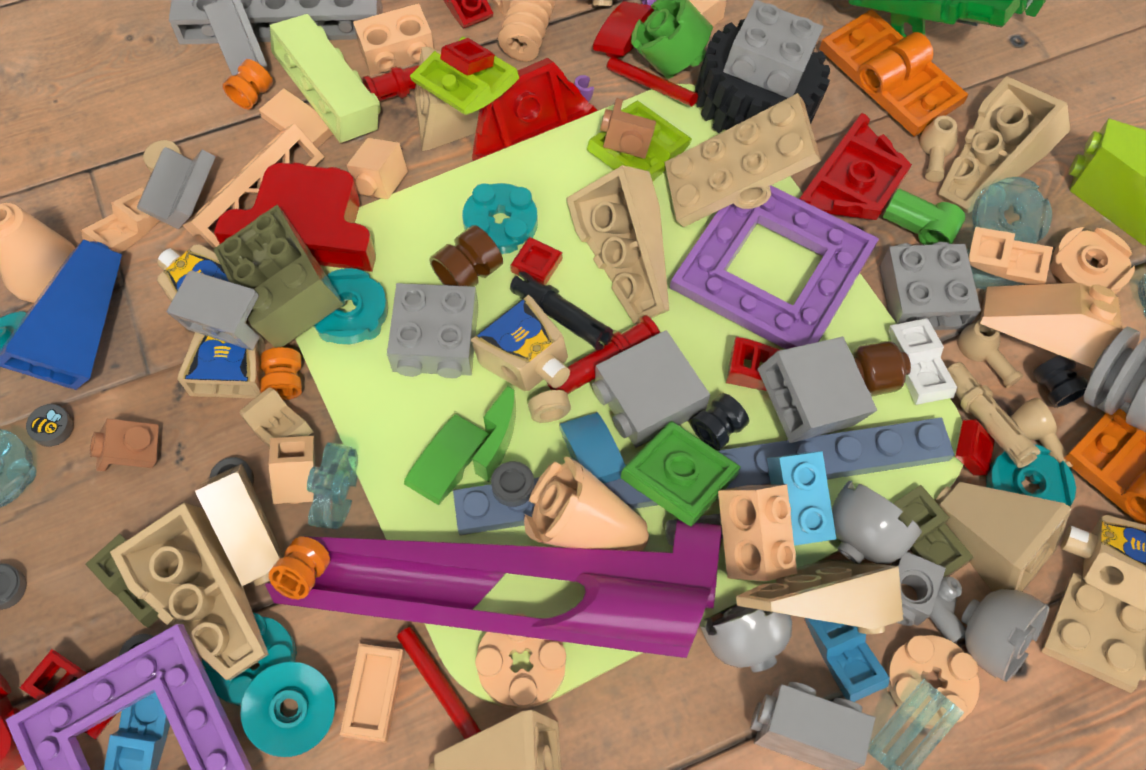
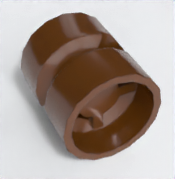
M471 225L458 235L454 240L455 246L446 244L429 258L430 265L443 285L475 287L479 283L478 276L486 278L503 265V257L495 242L483 229L476 225Z

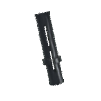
M525 271L519 272V276L524 281L517 275L513 278L510 285V290L513 294L518 295L522 299L527 295L531 296L547 316L588 342L596 350H602L604 348L603 344L607 345L613 335L612 328L558 294L559 290L552 285L545 286Z

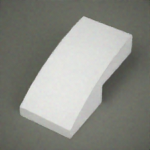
M928 318L890 325L891 342L895 343L901 352H906L910 359L911 372L909 375H906L905 383L915 405L953 398L957 386L941 359L944 346Z

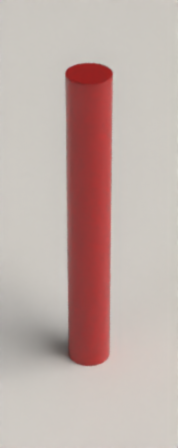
M611 57L607 63L608 70L692 107L697 102L698 94L634 65L615 57Z
M412 627L402 630L397 635V639L463 738L467 739L481 732Z

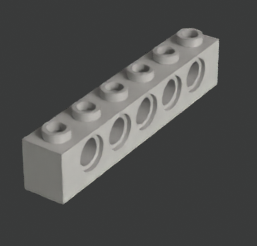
M218 0L171 1L169 22L179 44L218 43L203 8V5ZM241 0L258 42H271V24L308 14L317 26H321L324 29L328 40L357 39L353 22L383 13L381 0Z

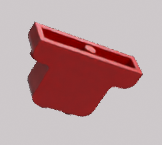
M275 163L269 166L264 173L254 206L248 210L231 209L224 212L219 217L214 231L219 244H221L227 238L256 220L260 215L278 205L320 266L353 268L373 272L376 260V253L369 230L365 226L355 223L360 200L353 177L349 172L337 167L323 168L306 166L301 163Z

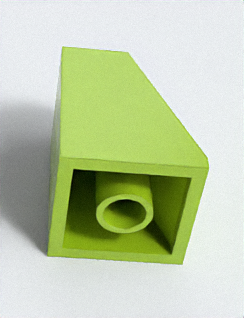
M1108 118L1099 132L1093 131L1084 148L1085 153L1083 155L1077 154L1069 170V175L1074 176L1070 192L1139 243L1146 246V130Z

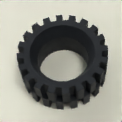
M745 19L739 21L738 27L731 22L724 26L723 32L718 30L713 35L712 41L708 44L695 85V92L698 94L697 108L703 107L701 115L705 121L715 120L712 128L719 134L724 129L728 130L787 99L782 95L723 72L733 42ZM814 50L794 95L798 93L803 99L810 124L830 82V79H828L830 74L829 65H823L826 57L822 51L814 53Z

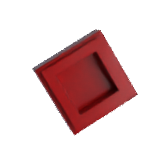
M465 38L443 46L440 59L468 76L493 67L495 54L470 38Z
M529 237L511 263V272L519 276V272L525 271L546 286L563 259L562 252Z
M963 420L955 457L973 476L987 475L995 440L977 420Z

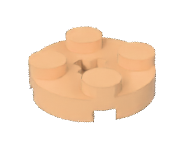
M1084 227L1068 232L1054 250L1053 261L1050 264L1051 273L1058 277L1062 283H1082L1090 287L1096 284L1112 290L1115 294L1120 292L1131 280L1135 272V265L1131 268L1129 258L1132 252L1127 243L1115 233L1102 228H1096L1093 232L1088 230L1082 231ZM1086 259H1097L1099 261L1098 268L1091 266Z
M517 613V614H514V615H519V616H526V615H524V614H518V613ZM486 632L478 646L475 664L483 689L495 702L504 707L514 709L535 707L551 699L560 688L565 676L566 652L561 641ZM524 651L532 654L529 662L533 667L529 672L520 669L515 673L510 669L513 665L511 658L513 653L522 654Z
M934 635L914 636L893 652L886 665L885 671L890 677L889 685L886 687L888 693L891 692L893 700L898 705L896 708L900 714L918 726L938 729L956 724L970 714L977 703L980 689L977 662L970 654L965 653L957 644L946 638ZM936 672L938 678L942 681V688L938 687L934 693L927 690L928 683L921 679L922 673Z

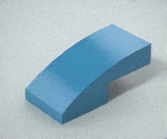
M598 412L559 424L572 459L583 465L603 484L621 479L622 469L626 465L609 429Z
M805 618L824 662L847 700L855 702L888 687L890 677L865 642L866 634L859 633L856 626Z
M156 692L122 710L119 730L109 737L104 770H157L170 723Z

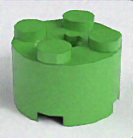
M656 0L651 5L655 11L644 23L640 19L636 23L632 32L631 43L660 74L669 79L689 65L695 67L704 60L706 54L705 47L711 36L713 26L689 0Z

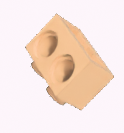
M419 3L353 22L358 45L370 76L390 71L395 66L402 67L419 62L422 47L434 49L432 33Z
M787 484L746 485L719 490L718 498L727 578L770 581L797 574Z

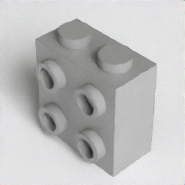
M755 0L733 42L723 72L789 98L794 95L824 26L814 23L808 18L799 17L781 10L772 4Z
M938 242L933 245L913 246L903 243L889 246L879 267L888 312L896 324L928 318L934 330H957L966 328L975 320L981 308L965 244Z
M396 283L387 349L392 372H398L409 377L418 376L421 373L438 374L444 378H458L461 375L472 376L474 348L471 339L476 336L478 316L476 287Z
M667 330L596 365L595 382L592 383L594 393L602 405L608 404L614 413L613 422L617 431L624 439L629 437L635 448L651 441L670 421L681 425L695 417L699 412L706 411L710 398V393Z
M843 336L777 351L757 368L789 443L855 426L877 411L871 393L865 385L855 359Z
M789 682L788 686L781 684L771 695L765 694L762 703H757L750 726L751 729L757 731L754 744L825 770H856L865 765L876 717L862 713L863 707L858 703L842 698H835L834 702L816 696L817 691L814 688L798 682Z

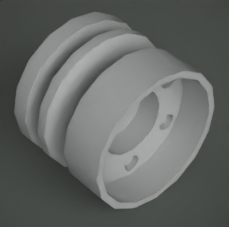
M1127 326L1106 347L1097 360L1084 393V402L1097 407L1106 398L1103 412L1113 415L1125 402H1128L1130 406L1126 415V423L1146 432V337L1138 345L1141 332Z

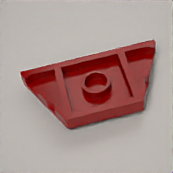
M545 58L517 70L519 79L501 96L479 109L472 160H478L596 112L597 109L580 93L581 91L566 78L563 71L552 60Z
M861 113L799 199L829 214L877 220L907 176L912 164L902 153L894 149L893 143L884 134L878 137L868 126L870 118L866 114Z

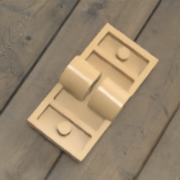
M798 93L665 162L676 221L686 227L731 204L742 209L759 207L769 200L771 185L821 161L805 103Z

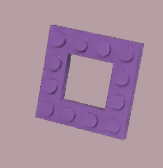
M771 185L769 200L759 207L742 209L731 204L717 211L672 278L670 289L784 349H790L820 341L873 252L879 238ZM757 223L823 256L794 305L727 272L730 264Z
M176 624L6 719L27 770H90L76 736L156 692L191 770H252L184 624Z

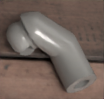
M947 576L942 579L929 618L946 639L957 643L964 638L966 628L954 614L957 597L962 594V587L958 580Z

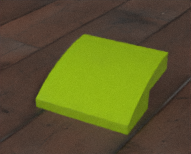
M436 51L410 75L414 83L465 115L490 104L519 79L517 69L497 56L494 57L493 67L467 76L440 59L441 54Z
M637 100L621 111L656 121L646 158L603 147L607 133L603 131L589 139L587 151L613 170L624 165L650 171L652 181H654L666 170L665 162L683 153L690 145L692 138Z

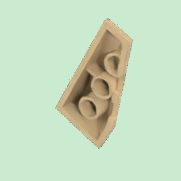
M1006 76L982 102L978 110V119L973 129H969L965 137L966 144L960 156L955 158L938 193L939 198L957 205L969 214L1047 156L1070 131L1068 105L1066 102Z
M622 165L566 199L577 235L582 242H586L595 255L593 258L599 269L605 270L613 283L612 290L633 323L638 324L639 318L644 315H648L652 319L669 311L661 214L650 171Z
M182 503L110 551L128 589L137 598L144 599L158 612L157 616L166 625L184 624L196 652L225 680L233 679L269 655L244 588L203 508Z
M827 559L798 567L797 574H794L795 576L789 575L778 578L776 583L761 584L736 596L737 606L856 626L858 632L862 634L885 632V626L903 620L899 566L863 562L856 564L853 561Z

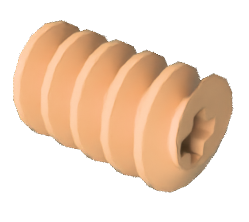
M511 0L498 36L499 45L507 55L524 62L531 61L538 56L539 48L543 41L542 38L545 35L556 0Z

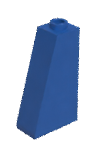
M83 240L70 253L0 349V367L77 390L91 377L122 254L110 250L108 246L100 242Z

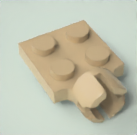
M1073 572L1069 577L1041 652L1132 693L1137 688L1139 680H1146V612L1087 584L1083 580V576Z

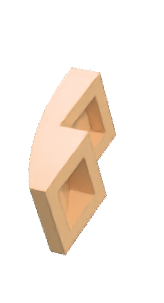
M141 187L111 202L113 214L82 229L83 240L100 242L108 246L110 250L122 253L145 236L160 220L137 209L144 188Z
M975 227L968 257L970 266L1001 278L1028 285L1046 283L1053 247L1015 241V233Z

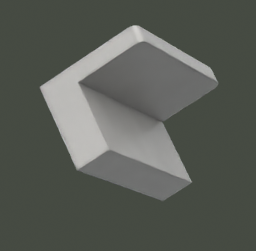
M218 0L203 5L232 75L238 73V67L246 59H252L263 67L267 66L241 0Z
M165 147L154 166L138 202L137 209L179 229L191 217L216 156L202 149L193 160H190Z
M195 271L187 273L166 311L187 330L252 351L260 337L245 323L259 297L258 293L254 289Z

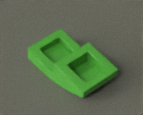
M509 386L506 387L483 417L485 430L489 433V437L472 458L475 474L487 482L491 480L495 469L500 466L514 431L516 419L515 390Z
M454 414L418 458L406 476L404 485L435 504L440 505L463 478L464 469L470 464L472 458L487 440L489 433Z

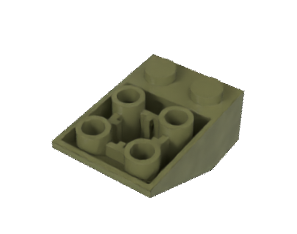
M278 205L260 215L256 220L213 249L229 282L254 289L258 293L259 297L248 316V320L251 326L275 348L285 346L344 305L330 279Z

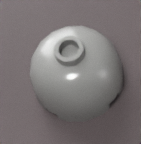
M852 481L846 483L832 505L835 533L841 542L837 549L856 564H860L863 559L875 564H889L900 559L912 547L922 531L914 521L908 527L901 522L899 516L903 511L892 502L862 484H859L855 489Z
M1000 589L991 592L981 602L973 599L965 609L961 619L963 623L968 625L964 636L968 653L977 662V665L987 673L1005 682L1009 681L1029 654L1025 651L1031 641H1037L1047 620L1049 606L1030 594L1012 589Z
M737 605L721 612L724 614V617L712 622L711 618H706L700 622L704 637L718 659L724 664L736 668L750 666L752 672H761L773 667L777 663L775 656L786 648L792 636L791 615Z

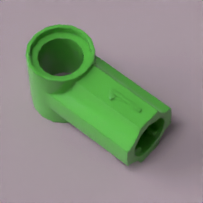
M899 188L887 207L883 218L918 234L919 240L923 245H933L938 242L952 244L964 224L966 216L963 210L955 204L940 202L934 205Z

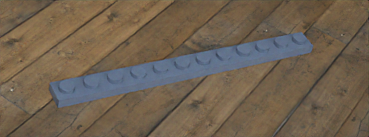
M942 417L820 435L789 443L786 440L718 451L741 466L737 477L726 489L746 485H771L767 458L797 453L823 451L827 480L950 461L954 456ZM540 477L534 478V487ZM622 479L604 484L632 509L658 505ZM491 484L453 490L459 535L524 526L525 514L532 517L535 506L529 500L521 506H505L494 497Z

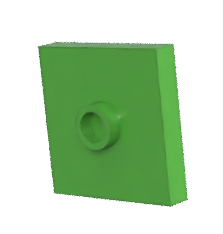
M670 421L622 469L620 478L692 527L718 498V491L726 489L737 477L741 466L673 421Z

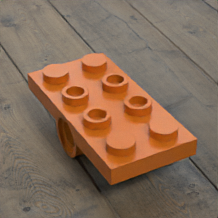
M872 9L821 41L819 50L914 137L921 133L937 117L946 116L964 104L969 95L932 62L933 47L925 35L913 32L904 38Z
M1119 408L1113 415L1105 413L1064 459L1073 465L1072 469L1140 524L1146 525V432L1126 423L1127 413Z

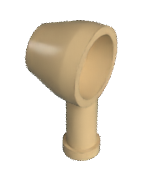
M939 116L925 127L919 139L921 148L930 155L928 169L925 174V178L930 182H939L944 179V156L951 154L957 143V123L949 116Z
M980 320L969 324L963 329L958 338V347L962 354L973 361H987L1004 381L1003 384L1006 388L1013 386L1023 377L1021 372L1016 371L998 350L1000 346V331L980 324Z
M1033 398L1021 405L1010 418L1029 440L1039 439L1043 447L1052 451L1048 455L1054 457L1059 463L1064 461L1069 468L1073 465L1064 459L1067 452L1055 434L1057 432L1056 422L1046 404L1039 398Z

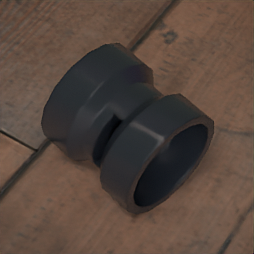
M1061 355L1046 361L1033 371L1037 382L1049 389L1048 399L1054 408L1065 406L1084 396L1088 385L1085 377L1077 375L1075 370L1076 362Z
M725 393L720 394L712 401L711 408L708 411H701L691 419L692 428L699 439L717 451L729 442V436L732 433L741 432L749 424L748 414L735 398Z

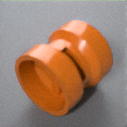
M246 59L238 67L237 75L230 76L223 83V89L235 104L249 110L258 102V95L267 92L273 85V80L263 66L252 59Z
M284 347L271 348L261 353L260 368L265 372V376L260 381V393L272 387L282 400H291L300 396L302 393V381L297 372L301 369V354L294 349Z
M295 538L285 550V556L280 558L269 571L271 585L280 594L290 599L299 600L305 598L314 587L315 578L320 577L330 564L329 553L322 544L312 538Z

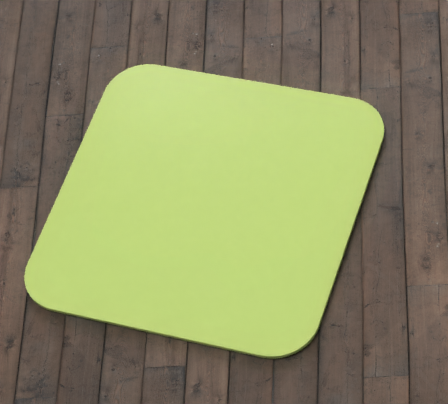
M677 84L695 92V85ZM652 89L623 100L621 110L638 100L692 138L690 145L685 151L719 134L712 128L715 120L705 121L701 115L703 107L697 108L696 104L692 107ZM614 105L393 193L389 199L381 198L359 207L355 223L361 224L369 230L376 253L373 272H364L368 273L371 279L381 284L388 303V313L385 322L381 326V332L376 338L371 340H364L355 344H336L322 340L316 329L312 326L295 339L386 540L567 548L540 543L531 539L525 532V526L459 535L453 490L491 484V480L487 482L475 474L473 460L464 469L463 478L440 505L435 504L404 485L406 476L418 458L454 414L486 431L483 417L507 386L515 390L516 419L512 438L501 464L510 461L523 463L531 470L534 478L540 477L553 462L562 465L565 463L563 457L571 458L559 424L598 412L609 429L625 464H628L649 443L647 442L635 448L629 437L624 439L619 434L613 422V416L615 415L608 404L602 405L594 393L592 383L595 382V379L568 394L571 410L565 417L552 422L540 423L531 418L528 402L540 393L551 391L544 379L530 391H523L482 367L478 362L475 351L472 376L461 375L458 378H444L438 374L421 373L414 377L404 376L398 372H392L387 356L396 283L443 285L434 273L429 258L446 244L455 246V238L464 231L462 218L464 205L472 195L473 189L482 183L489 185L506 183L527 188L531 192L538 215V226L533 239L561 251L563 257L546 285H552L559 290L558 294L593 318L612 328L613 333L616 331L622 333L636 325L612 290L613 283L605 270L599 269L593 258L595 255L586 242H582L577 235L566 199L613 171L611 167L587 151L589 139L601 132L600 128L605 109L613 111ZM665 170L653 181V185L660 205L669 311L652 318V320L657 325L660 333L665 330L668 331L710 393L706 411L711 408V403L715 398L725 393L735 398L748 414L749 424L741 432L732 433L729 436V442L720 450L786 441L788 438L767 391L726 383L735 337L754 340L780 350L785 349L670 289L672 278L717 212L686 227L678 223ZM791 176L772 185L798 199L803 194ZM503 213L493 216L495 223L498 224L502 223L504 218H510ZM757 223L730 264L727 272L794 305L823 256ZM525 242L517 246L518 250L508 254H501L503 265L488 277L482 278L478 276L479 283L475 286L478 300L476 335L522 300L521 297L513 294L510 290L511 282L516 274L511 272L510 265ZM321 266L326 275L335 270L345 269ZM861 274L858 275L820 341H825L843 336L851 353L860 345L891 341L889 328L890 325L896 324ZM346 300L345 305L337 310L347 313L354 310L357 306L353 305L352 300ZM548 316L564 337L568 354L566 362L563 363L565 366L568 367L596 350L588 342ZM744 359L743 366L751 368L752 360ZM906 383L896 392L872 396L877 411L855 426L822 434L827 435L942 417L954 452L952 459L946 462L828 479L831 508L838 494L848 481H852L855 489L859 484H862L892 503L920 485L936 500L945 487L953 485L963 467V464L955 457L962 419L952 400L948 398L915 405ZM691 419L679 425L699 439L692 428ZM719 498L713 502L702 516L720 513ZM660 505L633 509L647 523L649 538L643 551L673 553V546L669 545L666 539L665 525L667 521L678 518ZM836 537V540L794 546L796 567L819 562L839 552L837 548L841 544L840 540ZM721 539L714 609L705 608L701 621L706 618H712L737 605L736 596L761 584L776 583V579L755 581L727 578L723 539ZM506 573L473 610L511 615L518 613L541 619L551 618L571 610L582 601L585 595V588L580 583ZM424 623L445 668L458 684L476 697L500 705L483 689L475 664L478 646L486 631ZM562 642L566 652L565 676L556 694L547 702L643 654V652ZM524 651L522 654L513 653L511 655L513 665L510 669L515 673L520 669L529 672L533 667L529 662L532 654Z

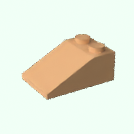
M1082 283L989 286L984 292L980 324L1091 368H1094L1106 347L1123 330L1119 297L1112 290L1095 284L1090 287Z

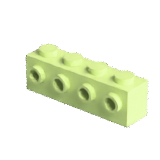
M308 14L270 25L272 54L339 143L378 130V114L381 112V107L377 96L368 91L362 83L358 72L349 67L340 49L334 48L321 26H317Z

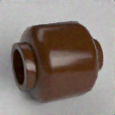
M891 341L860 345L852 353L871 396L900 390L904 386L906 375H909L911 372V363L907 353L901 352L899 347Z

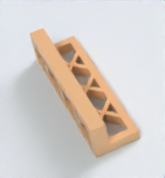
M295 123L284 128L182 226L192 236L200 234L213 248L217 247L220 244L208 227L231 205L232 209H239V197L243 193L258 194L264 173L269 166L275 164L281 157L282 163L290 164L289 149L296 142L311 157L304 164L306 166L315 167L324 158L323 154ZM257 181V189L250 188Z

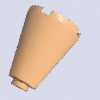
M1 203V277L6 288L17 298L35 303L64 261L75 249V246L17 205Z
M563 457L565 463L562 465L553 462L548 466L538 479L529 498V502L535 504L532 517L525 514L524 518L525 532L531 539L540 543L567 548L643 551L647 545L649 534L647 523L639 514L578 461L570 457Z

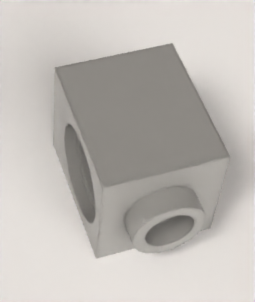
M906 552L900 559L893 561L891 566H899L900 588L901 584L911 586L917 593V601L907 598L901 589L903 620L896 623L905 626H912L913 624L918 626L931 616L946 568Z

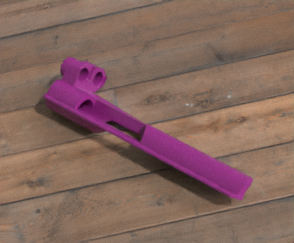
M677 520L673 553L309 537L322 544L330 556V564L320 577L315 578V585L309 594L303 599H290L276 591L270 582L265 583V586L273 602L277 604L687 658L705 608L714 609L722 525L696 522L691 527L683 521ZM506 573L580 583L585 588V595L582 601L571 610L551 618L541 619L473 610Z

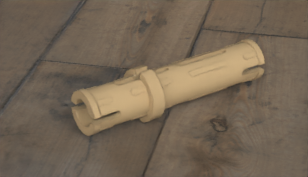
M958 362L949 366L947 370L957 386L955 394L960 399V405L966 413H972L1018 468L1032 463L1037 458L1036 455L1040 454L1039 448L1026 437L1016 423L992 398L993 392L986 385H981L977 382L963 363Z

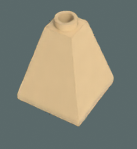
M422 47L419 66L434 51L439 54L441 52L431 47ZM416 84L414 99L422 151L430 150L476 133L479 110L465 115Z
M959 482L954 489L948 486L945 487L935 500L950 517L945 524L973 555L974 558L970 561V564L992 592L1000 589H1012L1022 592L1057 550L1072 510L1065 503Z
M534 710L522 711L435 754L434 762L429 764L428 770H561L558 722Z

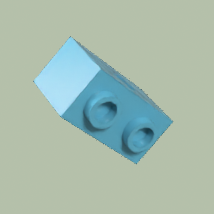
M823 451L767 458L771 485L787 484L794 546L836 540Z

